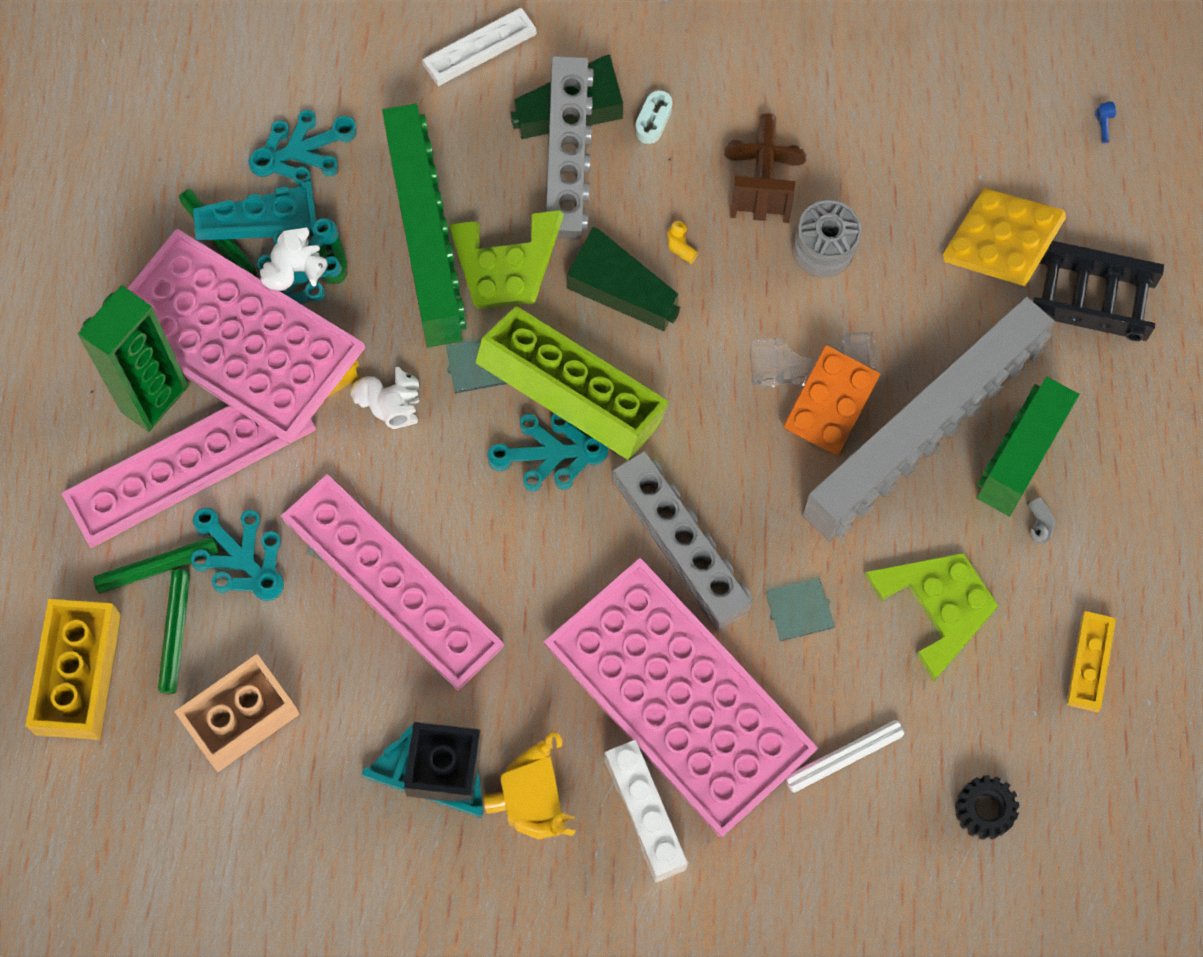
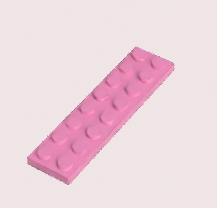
M228 406L61 494L90 548H93L289 445V443L233 407ZM311 418L293 442L316 430Z
M328 474L281 515L282 520L457 691L504 648V643Z

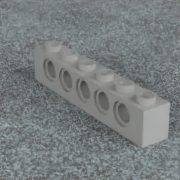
M552 57L546 212L560 210L564 214L557 238L581 239L582 230L588 229V212H583V201L589 200V183H584V172L590 171V154H585V143H591V126L586 125V115L592 114V97H587V86H593V69L588 68V58ZM568 86H574L579 90V93L568 95L564 89ZM571 114L577 117L578 122L568 124L563 120V117ZM566 143H572L577 147V150L573 153H567L562 149V146ZM564 172H572L575 174L576 179L572 182H566L560 175ZM564 200H569L574 203L575 208L571 211H565L559 204Z
M644 451L613 470V483L715 629L720 631L750 611L752 595L744 583L739 584L732 575L734 570L725 557L721 559L714 550L716 545L712 537L707 532L702 533L697 526L698 519L690 507L685 509L680 502L681 496L672 482L668 484L663 478V470L655 458L650 459ZM644 485H652L656 488V491L648 494L644 493L640 488ZM667 509L674 516L666 519L660 517L658 512ZM680 534L688 535L692 541L686 544L679 543L675 539V537ZM703 559L710 566L706 569H699L694 566L693 562ZM717 584L723 585L728 592L718 595L711 590V587Z

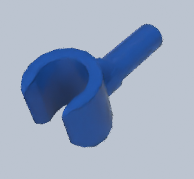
M1113 101L1101 103L1095 112V117L1100 121L1102 143L1109 142L1108 119L1116 116V107Z

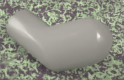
M1040 497L1028 505L1036 517L1034 526L1031 529V537L1037 543H1045L1052 536L1056 520Z

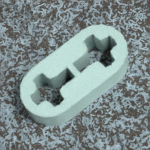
M665 91L652 92L647 97L637 118L635 134L642 143L652 144L658 141L668 122L673 102L672 97ZM659 102L664 103V106L660 107L658 113H655V105H658ZM650 121L653 122V129H650L648 133L644 132V128L648 127Z

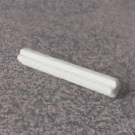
M893 720L794 771L785 779L791 792L795 793L902 738L904 735L903 727L899 721Z

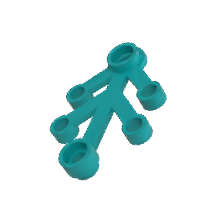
M303 110L298 115L299 122L287 147L278 151L276 150L280 141L286 140L290 135V131L285 121H275L271 125V134L264 148L256 149L251 154L248 161L249 168L254 175L259 177H267L275 173L294 179V183L298 187L301 186L302 182L312 181L310 171L306 167L294 168L282 162L293 159L320 168L325 176H334L339 171L336 158L332 156L324 157L310 151L338 140L344 143L352 141L357 134L355 121L349 116H340L334 120L333 129L304 140L308 130L313 129L317 121L313 111ZM305 118L312 119L310 122H303ZM279 128L285 129L282 133L276 132ZM344 130H349V131H350V132L345 133V134L341 133V132L344 131ZM262 162L268 163L265 166H259ZM327 164L334 165V167L331 169L325 168ZM300 175H306V176H307V177H306L305 179H303V180L298 179V176H300Z
M322 218L317 220L313 226V237L309 241L308 246L318 245L321 248L322 245L334 243L339 236L338 227L331 219ZM324 226H328L325 232H320ZM280 230L277 233H275L273 237V242L275 245L277 244L278 237L285 230ZM261 256L257 261V268L259 270L263 269L266 262H271V256ZM332 256L325 258L327 260V268L332 263H335L336 267L330 271L326 268L319 278L338 276L342 271L341 263ZM294 272L292 285L286 290L280 291L300 304L310 301L320 302L326 294L325 289L319 282H317L315 287L309 283L304 291L291 294L296 285L309 282L305 272ZM319 288V293L317 295L312 296L311 292L314 289Z
M526 414L520 419L521 432L525 435H531L544 447L510 449L505 444H495L488 450L487 457L489 466L495 471L507 470L512 465V462L545 460L536 470H530L524 474L523 484L525 489L530 492L538 491L542 486V482L565 458H576L567 469L562 468L555 473V485L561 490H567L573 485V480L587 465L602 463L608 456L609 448L593 437L585 436L566 420H564L566 422L564 425H556L555 421L564 419L553 414L551 417L552 430L556 433H563L575 443V445H563L538 425L536 416ZM530 421L535 425L527 428L524 426V423ZM589 446H597L599 449L596 452H590L587 448ZM497 452H504L505 456L502 458H497L494 456V454ZM561 476H568L570 478L565 483L558 480ZM530 478L538 479V482L533 485L527 481Z
M199 509L193 516L196 532L203 536L211 535L230 556L209 555L205 550H197L191 556L193 568L201 572L208 569L244 570L251 577L231 578L226 572H217L212 577V585L218 593L253 591L255 596L263 601H271L278 598L284 589L283 578L276 572L277 551L281 547L280 536L273 531L266 532L262 536V548L265 550L262 570L254 562L256 531L260 526V517L256 511L247 510L240 517L243 527L241 548L220 526L218 515L213 509ZM203 516L211 517L210 521L206 523L201 522L200 519ZM249 517L256 519L253 524H246L245 520ZM269 539L277 541L273 546H268L265 543ZM199 557L207 558L204 564H197L196 560ZM219 579H226L228 581L224 586L216 585ZM270 580L273 582V585L269 588H264L262 583Z

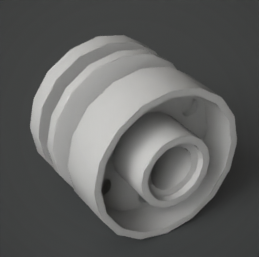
M835 200L818 201L804 211L792 245L794 258L800 268L810 275L821 278L834 277L846 270L853 260L862 233L860 219L855 211L845 203Z

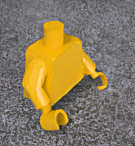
M550 732L546 736L545 742L540 741L526 749L505 768V772L500 775L503 791L483 795L487 814L507 811L509 826L514 827L517 832L537 840L558 836L559 834L573 836L575 834V830L565 829L567 821L574 820L575 817L561 812L551 756L547 757L550 755V749L553 748V737L557 742L556 747L560 748L562 746V738L557 732Z

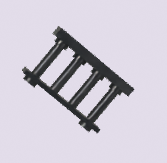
M1057 241L1051 242L1039 264L1047 267L1042 298L1034 297L1033 302L1055 322L1125 336L1131 341H1147L1155 329V323L1144 321L1149 288H1156L1163 276L1165 264ZM1060 268L1077 273L1072 305L1054 301ZM1089 275L1104 277L1107 280L1102 311L1084 308ZM1119 281L1136 286L1132 318L1114 314Z

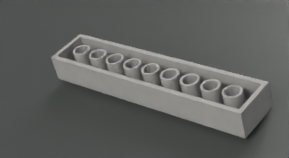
M1025 297L817 486L808 496L803 517L829 542L836 535L840 538L843 537L852 528V521L858 515L864 517L875 506L873 501L880 495L886 497L897 486L895 481L900 476L908 477L918 467L917 461L923 455L928 458L940 446L938 441L945 435L948 438L954 435L961 427L959 422L966 416L972 418L983 406L981 402L987 396L990 399L994 398L1003 388L1002 383L1008 377L1013 380L1024 369L1022 364L1026 360L1031 359L1034 361L1045 349L1043 345L1052 335L1049 330L1054 320L1028 297Z

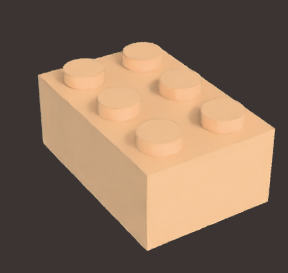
M258 654L174 711L217 773L300 715L294 703Z

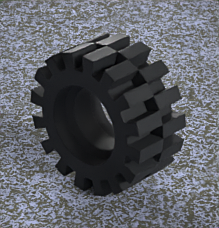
M984 775L981 779L978 777L974 778L970 783H967L958 795V800L955 803V808H957L958 812L955 815L957 820L961 819L962 823L960 826L962 829L967 828L970 830L968 834L972 837L976 834L982 840H985L987 837H990V840L996 839L998 836L1005 834L1018 818L1019 813L1017 809L1020 806L1019 801H1015L1017 794L1015 790L1011 792L1008 789L1011 785L1007 782L1004 784L1000 783L1001 778L995 776L994 779H990V775ZM990 796L997 801L999 814L995 819L986 820L976 813L975 801L978 797Z

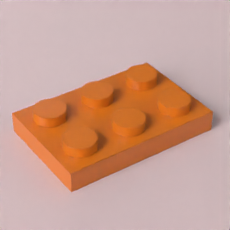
M825 345L782 428L834 456H839L881 373Z

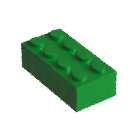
M1047 376L1041 386L1034 384L1022 408L1018 411L1011 427L1003 437L997 451L989 461L976 485L982 488L977 496L978 500L1009 517L1011 516L1077 401L1079 393Z

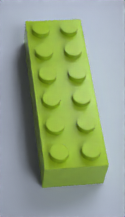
M515 306L482 337L476 364L627 460L632 458L661 425L669 404L668 400L518 306Z

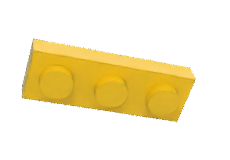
M1088 611L1082 613L1066 705L1097 713L1101 710L1116 618Z

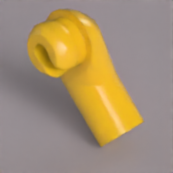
M674 221L667 231L668 248L671 252L692 264L699 252L686 244L685 232L687 231V226L685 223Z

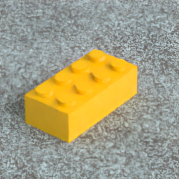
M48 599L25 724L35 736L101 740L121 614L113 603Z

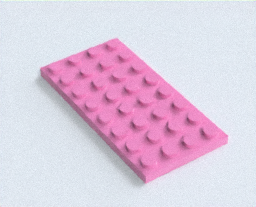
M179 229L173 232L127 288L153 307L184 377L289 444L293 442L366 348L362 341L282 292L268 289L259 278Z
M641 558L636 560L544 641V645L629 739L631 741L636 740L640 751L720 839L818 749Z

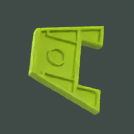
M560 210L532 214L531 242L480 249V224L477 221L449 224L473 304L478 310L535 303L564 217Z
M964 553L865 573L866 579L881 601L909 587L942 637L917 653L918 659L933 682H935L999 606Z

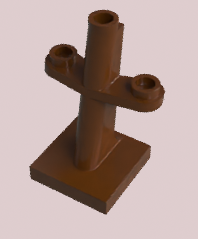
M764 113L759 116L757 143H744L740 140H732L724 148V155L730 160L756 159L755 177L735 176L730 218H736L737 211L754 212V220L760 221L766 220V214L784 215L783 223H789L796 181L773 179L774 161L799 166L806 162V153L802 147L797 145L789 147L775 145L777 118L771 113Z

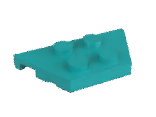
M413 724L402 733L401 738L397 742L392 743L383 751L382 756L370 767L367 766L362 771V778L405 792L404 782ZM479 769L473 804L432 799L426 800L482 819L483 805Z

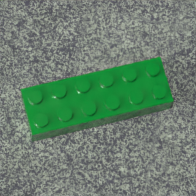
M121 285L115 293H110L105 298L98 312L93 317L87 318L82 324L78 336L120 412L150 432L189 387L153 307Z

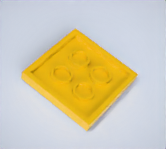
M983 188L944 251V262L1026 286L1066 219L1065 210Z

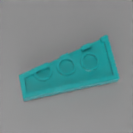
M311 180L302 182L301 186L288 189L287 186L277 188L275 193L262 196L256 193L248 195L245 200L237 202L227 200L193 208L195 240L274 237L275 233L280 230L286 231L299 228H308L309 236H313L312 229L316 222Z

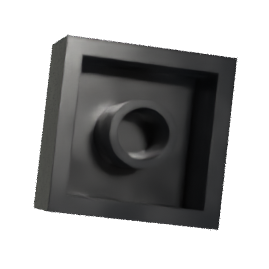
M414 722L404 782L406 796L473 804L482 744L481 730Z

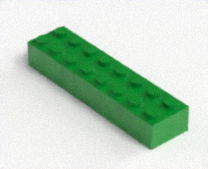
M417 103L382 109L426 347L461 342V330L467 329L462 298L460 297L452 247L448 236L447 221L443 211L442 196L438 186L436 166L433 161L431 141L428 136L425 114L419 115Z

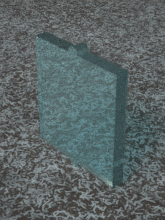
M481 340L446 346L450 365L447 367V370L452 375L455 394L508 384L475 363Z
M820 578L766 591L772 612L770 619L775 622L780 642L835 627L829 609L830 600L825 597Z

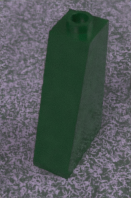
M610 54L604 55L588 63V68L593 69V86H587V97H592V114L586 115V125L588 126L623 119L624 103ZM551 82L514 99L515 111L510 112L513 129L519 128L521 139L549 134ZM568 86L564 89L568 95L579 93V90L574 86ZM569 114L563 117V120L568 124L578 122L577 117Z
M595 227L592 228L567 273V289L662 331H665L669 322L674 324L681 309L680 306H677L678 293L602 231Z

